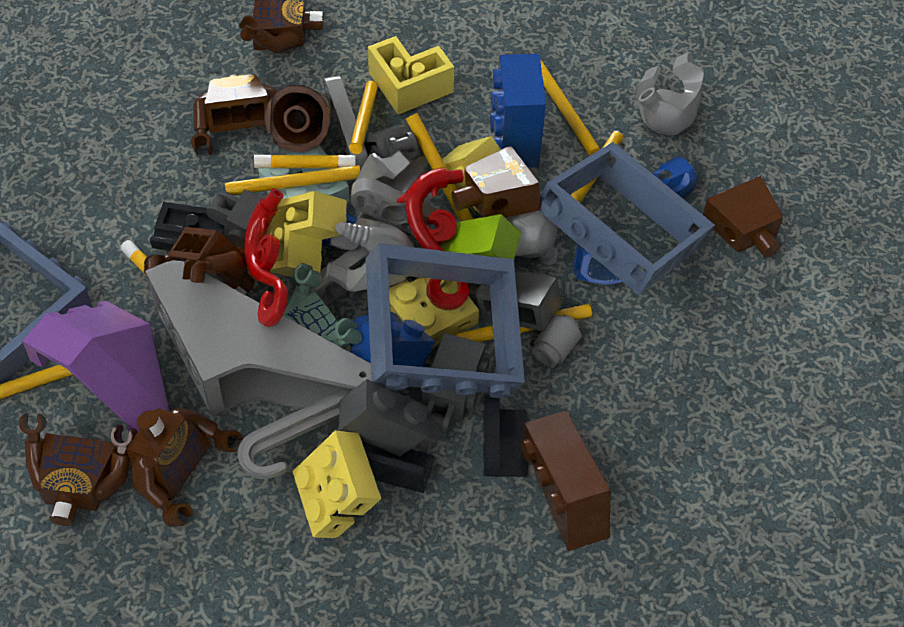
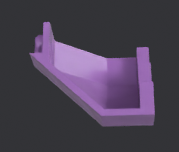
M108 301L98 302L97 307L94 308L87 305L69 308L67 314L62 315L56 311L46 313L22 341L31 362L43 368L49 360H52L68 369L127 424L128 430H140L137 426V419L145 411H154L161 408L170 412L150 323Z

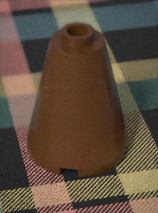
M303 85L286 86L276 92L267 103L264 114L266 129L281 148L292 152L309 151L321 144L326 138L331 124L332 105L325 94Z

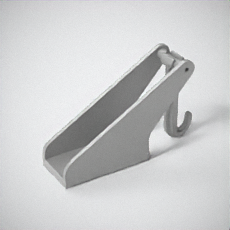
M170 261L146 270L145 273L155 309L211 416H215L250 400H263L301 409L251 432L240 443L237 454L240 467L247 475L255 479H269L286 472V464L284 462L264 467L256 465L254 461L259 454L339 418L340 400L366 379L372 381L371 363L284 316L273 327L261 325L257 316L259 302L205 274L204 283L182 279L184 262Z

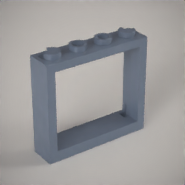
M614 142L548 181L540 195L539 211L638 295L642 294L696 252L715 226V224ZM610 155L616 159L614 165L609 161L611 159ZM600 176L678 240L680 244L652 264L574 199L571 194ZM694 224L700 228L696 232L691 229ZM641 265L647 271L643 272L638 267Z
M0 222V244L65 294L0 350V384L5 383L30 361L22 341L46 313L56 311L62 315L67 314L69 308L83 305L92 306L87 292L89 287L80 277H71L66 273L58 260L53 257L50 259L45 257L33 241L29 239L24 241L7 222Z
M379 243L366 257L371 374L373 382L386 385V388L390 390L421 387V391L427 393L446 389L455 390L458 395H472L477 392L489 393L490 397L494 398L510 396L512 391L525 383L514 259ZM388 274L489 285L497 373L393 365Z

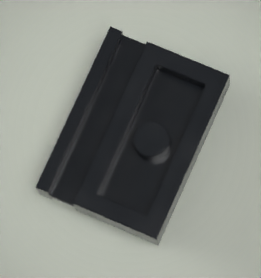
M164 201L154 227V235L150 238L151 247L170 251L185 227L217 230L223 235L224 225L212 220L207 215L206 210L208 208Z

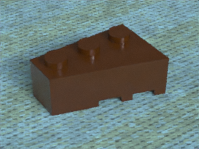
M567 411L524 423L525 439L521 440L523 455L533 465L536 480L543 490L567 551L610 538L611 490Z

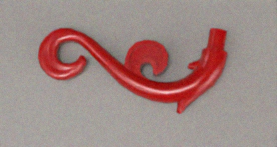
M443 167L427 171L419 176L411 187L397 199L398 203L406 202L405 211L408 224L414 237L424 249L444 251L440 244L449 242L455 235L457 225L452 213L444 209L433 211L428 217L427 223L436 225L437 229H430L424 222L422 209L424 200L429 193H432V197H436L439 189L447 188L448 184L463 183L464 177L461 169L446 171ZM430 279L426 287L429 301L435 307L445 311L461 307L468 299L470 293L469 283L457 282L458 290L454 294L443 292L440 287V279Z
M275 188L269 192L265 199H261L256 205L247 225L244 242V256L249 273L255 280L274 287V293L270 291L263 293L258 306V321L261 325L273 327L281 320L288 303V289L284 282L269 272L278 258L280 243L276 236L266 235L272 219L278 212L277 206L284 197L283 193Z

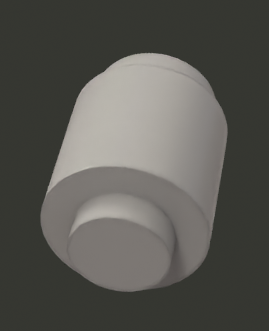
M567 315L553 316L545 331H542L534 341V348L532 349L534 358L549 368H554L557 363L562 364L582 337L579 324Z

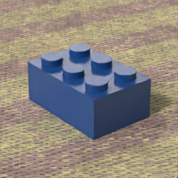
M540 54L500 55L499 69H493V88L497 89V91L491 92L492 111H496V113H490V131L494 132V135L497 136L494 140L501 150L511 146L528 168H539L546 110Z

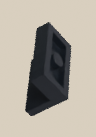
M485 395L483 476L526 477L528 475V461L523 455L521 440L525 439L524 423L527 422V411L500 409L499 398L490 397V395Z
M362 441L375 480L424 493L435 462V456L410 449L399 457Z

